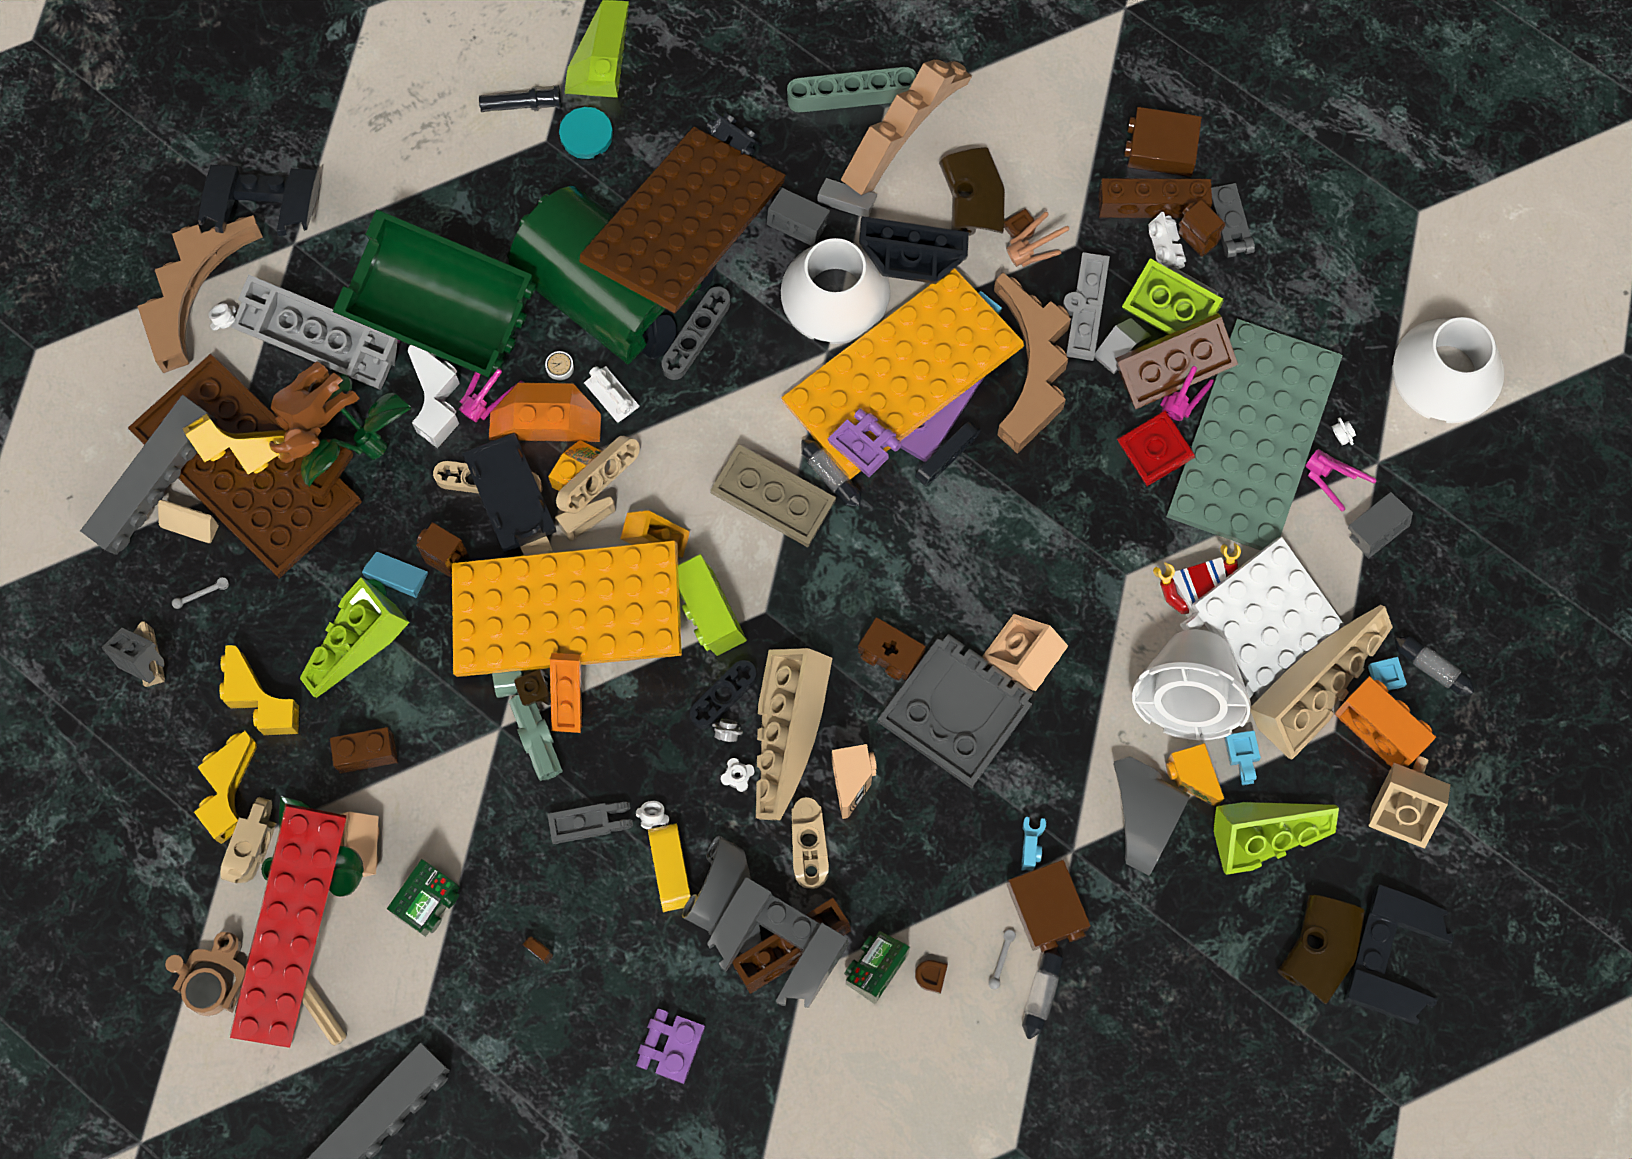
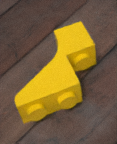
M207 414L183 428L185 435L204 462L208 460L215 461L221 458L226 453L225 449L230 447L247 474L251 472L258 473L264 470L269 465L268 462L279 456V453H275L270 449L269 443L270 441H273L275 444L283 443L285 433L287 432L277 430L238 434L229 433L216 426Z
M226 646L225 655L221 656V670L224 672V682L220 684L221 700L230 708L258 707L253 712L254 726L263 735L298 734L299 705L293 699H278L265 694L245 655L236 646Z
M246 731L231 736L227 740L226 746L218 752L213 751L202 760L203 763L198 766L199 770L218 794L205 798L194 813L212 837L221 844L233 835L239 816L235 808V794L257 748L256 742Z

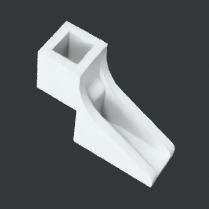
M410 345L408 353L425 396L422 410L412 424L419 435L438 448L459 425L455 415L456 410L445 402L447 397L460 384L456 376L457 370L447 361L441 363L435 358L436 355Z

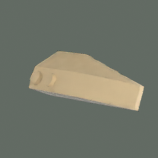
M1380 605L1330 635L1291 666L1251 706L1250 711L1257 728L1288 758L1293 759L1330 721L1334 715L1331 711L1338 700L1343 701L1349 693L1346 689L1353 677L1359 678L1364 670L1363 667L1367 656H1374L1393 628L1385 606Z
M809 648L768 651L758 703V714L762 715V728L758 729L757 740L762 741L761 755L757 756V767L761 770V779L757 781L756 818L760 820H781L796 791L815 742L825 702L832 657Z

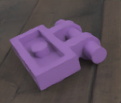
M859 409L854 415L859 423L855 426L847 419L828 438L829 444L870 477L889 458L888 453L883 448L889 446L896 452L900 449L902 443L895 438L896 434L892 430L882 427L873 414H867L864 410ZM871 431L878 438L873 442L865 435L866 432Z
M657 1009L654 1019H650L647 1026L650 1030L645 1043L640 1045L638 1050L640 1056L636 1066L647 1070L651 1059L659 1062L656 1074L684 1084L705 1026L676 1016L673 1027L665 1024L668 1012ZM660 1034L669 1036L663 1053L655 1050Z

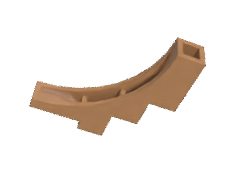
M934 59L923 63L910 89L897 94L883 121L869 127L841 181L860 195L873 191L891 161L918 126L947 97L968 85L972 75L966 72V68L962 64L955 61L945 63Z
M253 215L241 217L235 222L227 224L224 233L216 232L215 227L202 233L199 225L184 227L180 231L172 233L181 261L170 262L161 268L155 269L164 297L150 299L145 304L137 306L155 362L163 373L189 364L186 350L187 319L198 289L208 275L226 257L241 247L263 237Z
M1002 273L995 281L994 291L1007 304L1020 326L1026 345L1028 366L1023 392L1013 410L999 425L997 435L1018 454L1064 408L1066 400L1064 394L1058 387L1050 386V384L1066 370L1068 358L1061 347L1053 346V344L1068 331L1071 318H1069L1068 312L1063 307L1056 306L1051 301L1043 308L1041 302L1035 296H1029L1022 290L1021 284L1015 278H1009L1005 273Z

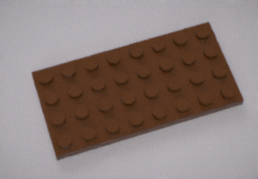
M693 127L580 254L579 262L676 313L782 186L786 175L745 153L741 154V151Z
M211 353L128 427L130 432L145 445L180 397L184 395L218 419L215 425L226 432L238 434L283 430L274 420L276 416ZM230 447L225 449L226 453L215 461L208 460L204 462L197 452L191 460L185 463L178 477L279 579L362 503L361 499L340 478L335 482L324 500L299 488L298 482L302 477L301 463L304 457L297 458L290 463L281 462L276 456L268 462L269 465L264 470L258 473L251 472L247 474Z

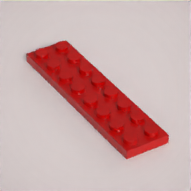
M291 804L285 805L230 1030V1038L290 1048L346 823V815Z

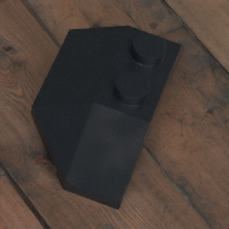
M861 217L859 243L884 277L937 284L968 257L969 232Z

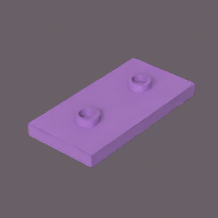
M984 377L900 441L902 443L900 448L926 462L937 451Z

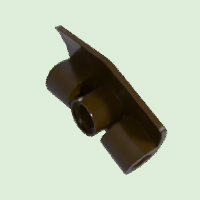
M987 147L974 148L944 157L939 162V165L952 194L951 230L969 232V236L975 234L976 229L1003 234L1005 188ZM967 192L970 196L963 197L959 193Z
M1309 895L1301 935L1279 967L1278 973L1290 983L1296 986L1302 985L1320 1001L1327 1004L1356 960L1365 910L1339 900ZM1308 935H1314L1319 939V949H1313L1308 945Z

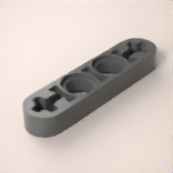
M713 287L706 293L664 355L662 370L667 378L678 380L686 374L728 311L730 295L725 288ZM720 296H722L723 304L718 302L714 307L713 313L711 311L714 305L713 298L718 299ZM699 317H708L711 320V324L706 328L698 327L696 321ZM686 338H692L697 344L693 349L686 350L681 346L682 341ZM679 352L682 355L679 359L680 368H674L671 371L669 363L674 364L677 361Z

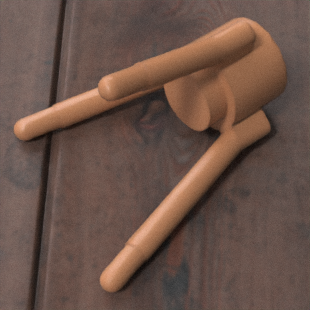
M1044 212L1017 237L1009 241L1011 245L1006 247L1011 261L1016 267L1019 265L1025 267L1033 262L1060 255L1061 251L1055 250L1032 256L1034 249L1069 231V226L1056 230L1032 244L1028 240L1022 242L1029 233L1048 217L1049 213Z

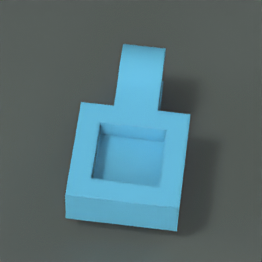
M1255 731L1234 733L1226 736L1224 739L1230 766L1239 764L1242 785L1254 784L1256 772L1253 762H1257L1261 758Z
M1026 817L1023 822L1024 841L1021 870L1033 871L1036 863H1041L1042 846L1037 845V837L1044 832L1046 821L1041 818L1040 827L1032 829L1029 826L1030 819Z

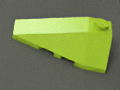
M602 0L568 66L565 94L618 98L629 1Z
M362 577L341 599L338 605L341 610L334 623L329 622L325 630L328 634L321 646L315 648L300 677L313 697H319L388 646L410 623L392 601Z
M1253 802L1216 806L1214 835L1224 873L1228 875L1255 870L1262 866L1261 862L1276 856L1279 859L1286 856L1285 851L1298 845L1305 847L1336 833L1338 806Z

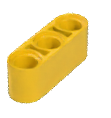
M677 823L648 829L663 912L684 908L691 894Z

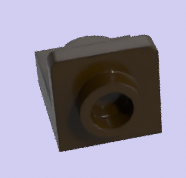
M538 669L514 680L522 705L529 706L538 701H542L548 706L551 705L550 676L547 673Z

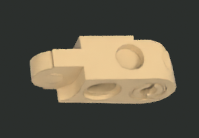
M258 797L253 804L248 818L243 819L239 817L222 862L220 872L222 880L233 883H247L254 878L259 865L263 864L276 827V823L269 821L272 800Z
M805 797L798 800L794 808H792L793 870L799 885L807 889H815L826 882L829 864L821 806L814 799ZM806 834H812L817 838V842L815 845L807 847L801 843V838ZM809 866H814L817 869V873L813 877H809L806 874V869Z

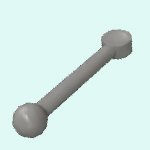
M219 578L217 583L184 598L173 599L172 606L179 609L184 603L214 590H225L229 587V582L226 578Z
M1007 930L1004 933L1005 942L994 977L989 980V987L994 990L1000 987L999 978L1010 943L1016 938V934L1012 930Z

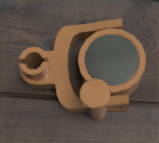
M220 932L214 938V945L211 951L205 949L194 950L186 964L183 963V959L179 955H171L166 960V969L180 975L173 989L181 993L185 1005L199 1015H217L224 1009L233 1013L246 968L236 961L241 949V941L233 933ZM229 941V944L224 947L225 942ZM203 962L223 966L234 973L236 981L231 989L227 979L214 969L201 968L193 971L195 966Z

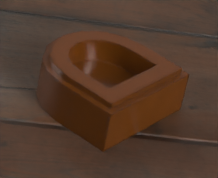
M1025 208L1006 220L1004 228L1012 238H1015L1034 222V219ZM1035 229L1031 233H1029L1022 240V242L1025 240H1030L1034 236Z
M529 936L522 944L546 965L553 957L552 952L532 936Z
M935 960L923 961L915 971L917 984L926 991L941 994L948 964Z

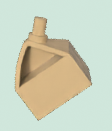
M1418 756L1416 758L1413 769L1394 763L1372 805L1369 827L1425 849L1448 805L1450 784L1424 774L1428 759Z

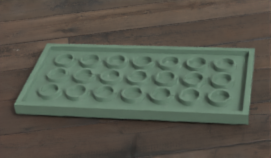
M1237 319L1230 342L1238 365L1220 372L1216 376L1191 446L1195 458L1185 463L1166 517L1261 551L1275 539L1281 537L1342 355Z

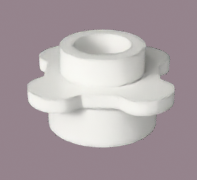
M222 303L212 308L209 312V318L213 322L210 328L218 330L219 328L225 329L231 326L235 321L234 313L237 310L235 306L228 307L227 304Z
M1339 417L1338 423L1333 425L1332 429L1342 446L1348 442L1353 445L1352 437L1356 436L1349 421L1343 423Z
M732 758L727 762L728 768L726 773L722 774L721 782L743 792L748 788L747 783L750 776L754 775V768L750 764L744 765L739 763L738 759ZM735 773H740V777H735Z
M648 801L636 810V816L641 819V826L645 829L666 825L669 822V817L664 814V806L660 802Z

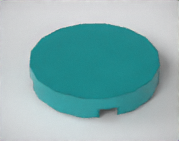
M582 107L574 109L564 117L560 124L559 135L562 145L569 154L576 158L590 159L594 158V155L602 154L608 149L612 143L613 130L611 122L604 112L596 108Z

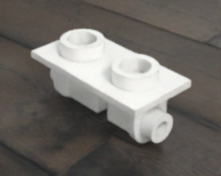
M1161 212L1148 224L1149 235L1152 238L1156 252V260L1167 268L1174 266L1177 269H1181L1185 266L1184 262L1186 261L1182 245L1172 243V241L1180 239L1176 221L1171 216H1165L1164 212Z
M596 366L590 370L589 374L591 377L584 384L617 423L640 407L606 366L601 369Z

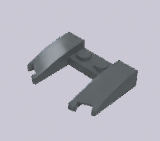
M746 877L721 917L707 945L710 949L716 945L723 957L719 965L725 972L757 923L804 951L776 999V1003L786 1006L787 998L805 999L804 1007L809 1008L848 947V938L823 923H817L774 897L769 890Z

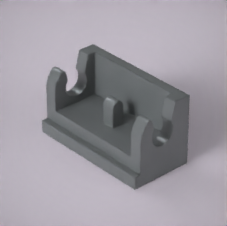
M782 188L768 208L767 225L808 245L814 246L827 226L825 222L830 215V210Z
M1390 492L1348 526L1352 533L1350 539L1369 559L1411 525L1413 512Z
M121 628L102 647L118 668L148 683L155 679L153 671L149 669L150 662L155 660L156 664L161 667L164 666V660L155 650L156 645L154 642L125 628Z

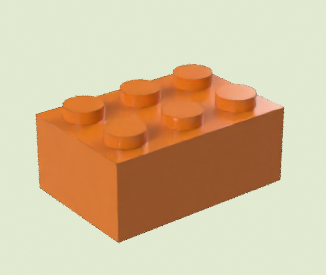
M1369 676L1342 704L1335 715L1391 767L1394 763L1408 767L1436 736L1432 734L1433 731L1427 723L1422 720L1418 721L1410 714V709L1404 702L1395 700L1388 694V689L1382 682L1373 680Z

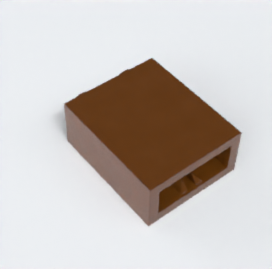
M1138 107L1135 117L1130 116L1128 133H1132V140H1127L1124 157H1129L1128 168L1192 177L1196 164L1202 116Z
M1064 859L1008 880L1007 888L1032 951L1040 949L1044 953L1058 947V941L1068 938L1069 942H1073L1086 936L1085 931L1090 928V923Z

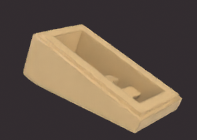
M607 497L587 504L576 514L565 512L557 515L555 519L569 541H573L614 513L616 508L612 498Z

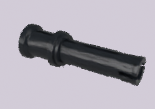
M554 85L550 89L532 87L527 92L479 95L480 111L483 113L531 108V110L539 111L540 108L555 107L558 110L562 107L559 85Z

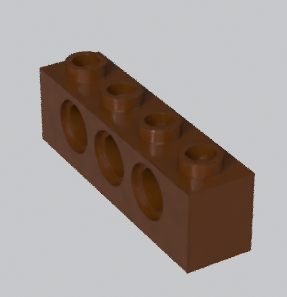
M1102 179L1099 189V218H1156L1161 212H1164L1165 216H1171L1172 218H1183L1184 209L1192 202L1198 203L1200 200H1203L1211 208V179Z
M834 898L806 914V916L817 923H823L843 936L851 931L848 920ZM774 934L735 958L732 964L751 994L796 966L804 951Z

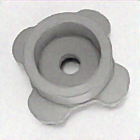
M721 719L720 722H713L712 724L715 727L714 737L722 741H737L738 735L743 733L740 730L741 726L737 725V722L734 720Z

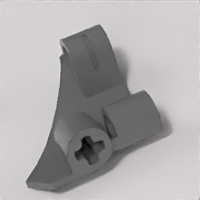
M1127 757L1113 763L1119 784L1124 815L1125 864L1150 876L1188 802L1190 794L1163 781L1161 774L1154 768L1132 757Z
M719 835L712 841L706 854L711 867L699 895L694 894L689 898L682 913V918L707 930L711 936L745 878L747 877L751 880L744 849ZM758 923L739 952L745 953L761 943Z

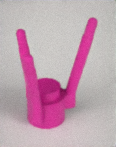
M1192 366L1180 392H1174L1173 395L1165 396L1160 404L1163 407L1162 412L1166 411L1173 420L1182 421L1183 417L1189 418L1193 408L1214 384V380L1210 379L1194 399L1188 403L1189 398L1185 394L1197 370L1196 366Z
M497 369L480 393L472 395L481 375L475 372L465 395L460 400L462 405L459 410L476 423L480 418L485 420L489 413L515 386L485 409L484 407L487 405V402L483 398L496 382L502 370Z
M1320 449L1316 450L1306 464V468L1311 471L1308 477L1321 487L1340 511L1345 510L1344 505L1320 478L1321 475L1326 478L1334 469L1352 479L1360 477L1371 483H1376L1375 478L1334 459Z

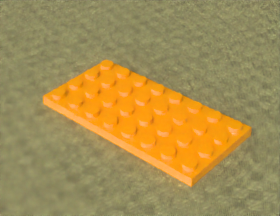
M954 269L937 284H930L782 396L781 399L832 460L851 479L861 470L829 444L828 438L847 419L856 426L859 421L854 415L859 409L864 410L867 414H873L882 427L892 430L896 434L895 438L901 441L1023 348L1024 343L964 277ZM871 431L865 433L873 442L878 438ZM889 446L883 448L885 452L891 449Z
M675 541L452 563L453 674L459 677L550 668L551 653L581 655V665L682 656L677 543Z

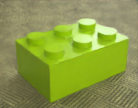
M1150 258L1122 307L1127 312L1169 335L1217 314L1224 300Z
M699 554L678 565L679 596L683 602H686L682 605V608L689 621L691 620L694 626L698 627L694 630V633L701 646L703 645L706 651L711 650L718 656L746 642L747 639L712 567L704 557Z

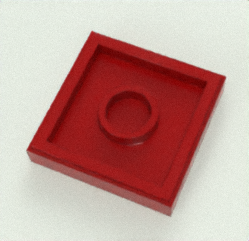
M1166 411L1161 412L1117 439L1146 486L1151 485L1195 458L1193 451Z

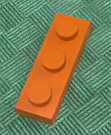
M551 653L552 731L581 733V655Z

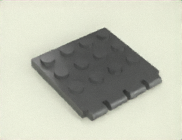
M948 634L943 641L940 639L935 641L880 715L877 722L972 789L1031 708L1032 703L1029 702V699L1033 692L1019 682H1016L1011 689L1007 687L1012 677L994 665L988 672L984 671L989 661L971 649L964 656L960 653L965 645Z

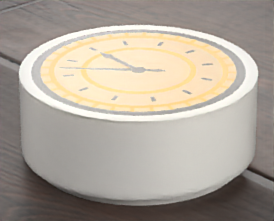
M557 351L550 354L546 359V370L552 379L560 381L572 375L574 364L569 354Z

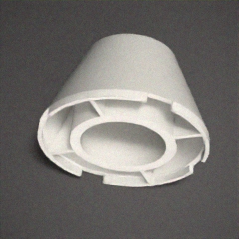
M836 238L819 242L800 253L788 266L781 285L782 306L791 324L808 338L827 341L830 344H844L856 341L878 325L885 315L890 298L888 277L880 274L864 249L847 240ZM842 269L853 274L858 279V282L846 291L828 292L816 286L812 280L823 271Z
M1460 317L1423 322L1411 329L1402 338L1395 351L1392 366L1395 386L1406 404L1428 419L1432 417L1444 420L1446 423H1460L1472 420L1486 412L1501 392L1504 382V366L1500 352L1491 332L1482 323L1474 319ZM1451 346L1460 349L1471 359L1475 371L1466 373L1449 368L1440 359L1436 347Z
M1192 629L1175 634L1136 680L1132 692L1134 708L1145 722L1150 724L1152 721L1163 727L1164 733L1183 739L1213 740L1232 734V730L1239 725L1243 727L1250 715V698L1230 645L1219 635L1205 630Z

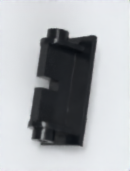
M715 111L712 112L717 118L715 121L712 119L707 124L706 128L709 130V134L724 143L732 136L733 139L729 145L741 151V154L745 153L748 156L754 154L755 149L752 148L754 144L763 145L756 140L758 134L746 126L743 129L735 125L737 120L725 111L722 115Z

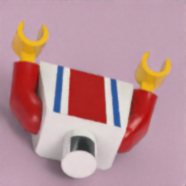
M1234 542V551L1227 554V546L1223 544L1220 550L1226 557L1224 561L1220 557L1175 571L1172 565L1164 562L1166 566L1164 574H1161L1160 568L1155 567L1153 573L1156 577L1162 579L1160 585L1166 603L1180 614H1185L1187 618L1192 616L1195 611L1191 605L1238 569V561L1235 559L1241 554L1240 547Z

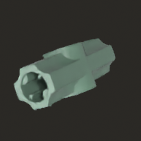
M519 694L509 700V704L519 727L517 729L526 753L530 755L537 777L540 781L556 777L563 770L552 745L554 743L545 719L541 717L537 702L524 706Z

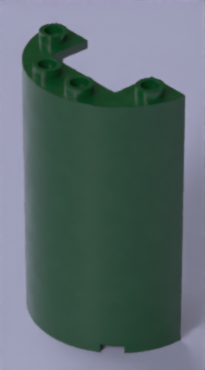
M575 186L564 187L551 195L546 194L539 200L538 206L521 219L519 223L520 229L507 254L509 265L531 274L532 283L536 284L535 290L629 365L646 347L642 334L666 308L579 262L580 254L614 217L612 213ZM701 284L698 285V287L693 291V293H692V294L689 296V298L684 302V304H685V303L695 294V292L702 286Z
M376 209L365 234L369 239L349 288L343 286L332 312L490 378L497 369L502 368L504 362L502 359L505 353L511 354L516 343V339L513 338L516 328L521 329L526 320L527 313H524L523 310L527 299H531L536 284L532 283V275Z

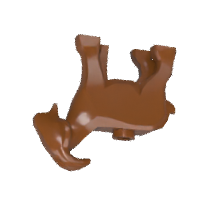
M318 361L298 374L297 378L290 385L280 390L273 397L271 409L277 416L274 420L287 432L285 433L283 443L275 444L273 441H270L269 446L273 452L279 453L278 457L281 462L290 463L297 458L309 455L320 444L318 435L321 432L320 428L325 426L345 406L353 404L360 399L354 391L349 390L346 394L341 392L326 402L333 392L340 389L338 384L343 380L335 373L329 375L325 366Z

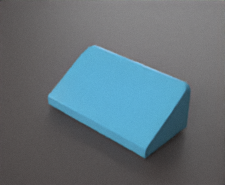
M379 552L373 555L362 571L365 578L377 580L385 586L417 598L428 575V572Z

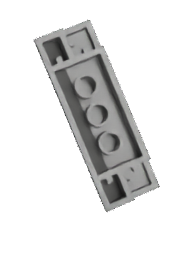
M248 275L238 298L241 301V305L235 316V321L232 323V328L312 362L318 361L329 369L345 374L379 390L382 389L391 365L395 366L398 339L332 312L333 309Z

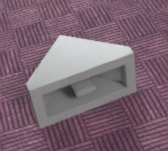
M1130 318L1113 328L1095 352L1094 358L1115 374L1118 371L1115 358L1142 347L1151 338V335Z

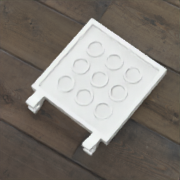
M1282 537L1275 539L1194 602L1191 606L1195 613L1180 623L1184 631L1198 630L1205 624L1210 632L1226 640L1231 647L1240 674L1245 680L1244 685L1249 698L1253 694L1260 698L1306 653L1345 626Z

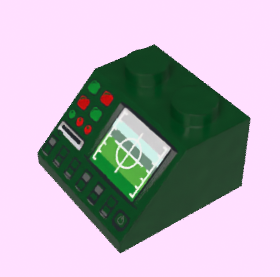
M421 859L389 904L387 910L426 937L429 932L434 933L442 921L440 916L446 907L450 909L459 897L457 892L460 887Z
M881 931L878 932L876 937L872 935L868 937L861 948L865 953L859 962L854 959L844 973L848 976L846 985L873 1004H876L908 957L910 947L905 943Z

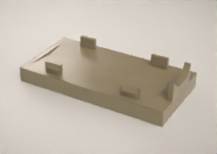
M740 444L735 448L710 490V494L806 547H809L836 501V497Z

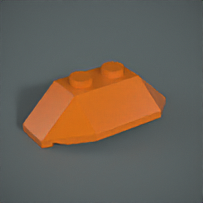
M517 383L490 412L489 440H497L515 433L518 441L581 440L583 442H600L601 413L574 384Z

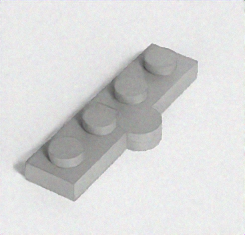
M1082 253L1076 292L1067 294L1063 302V308L1072 316L1067 357L1094 360L1109 256Z

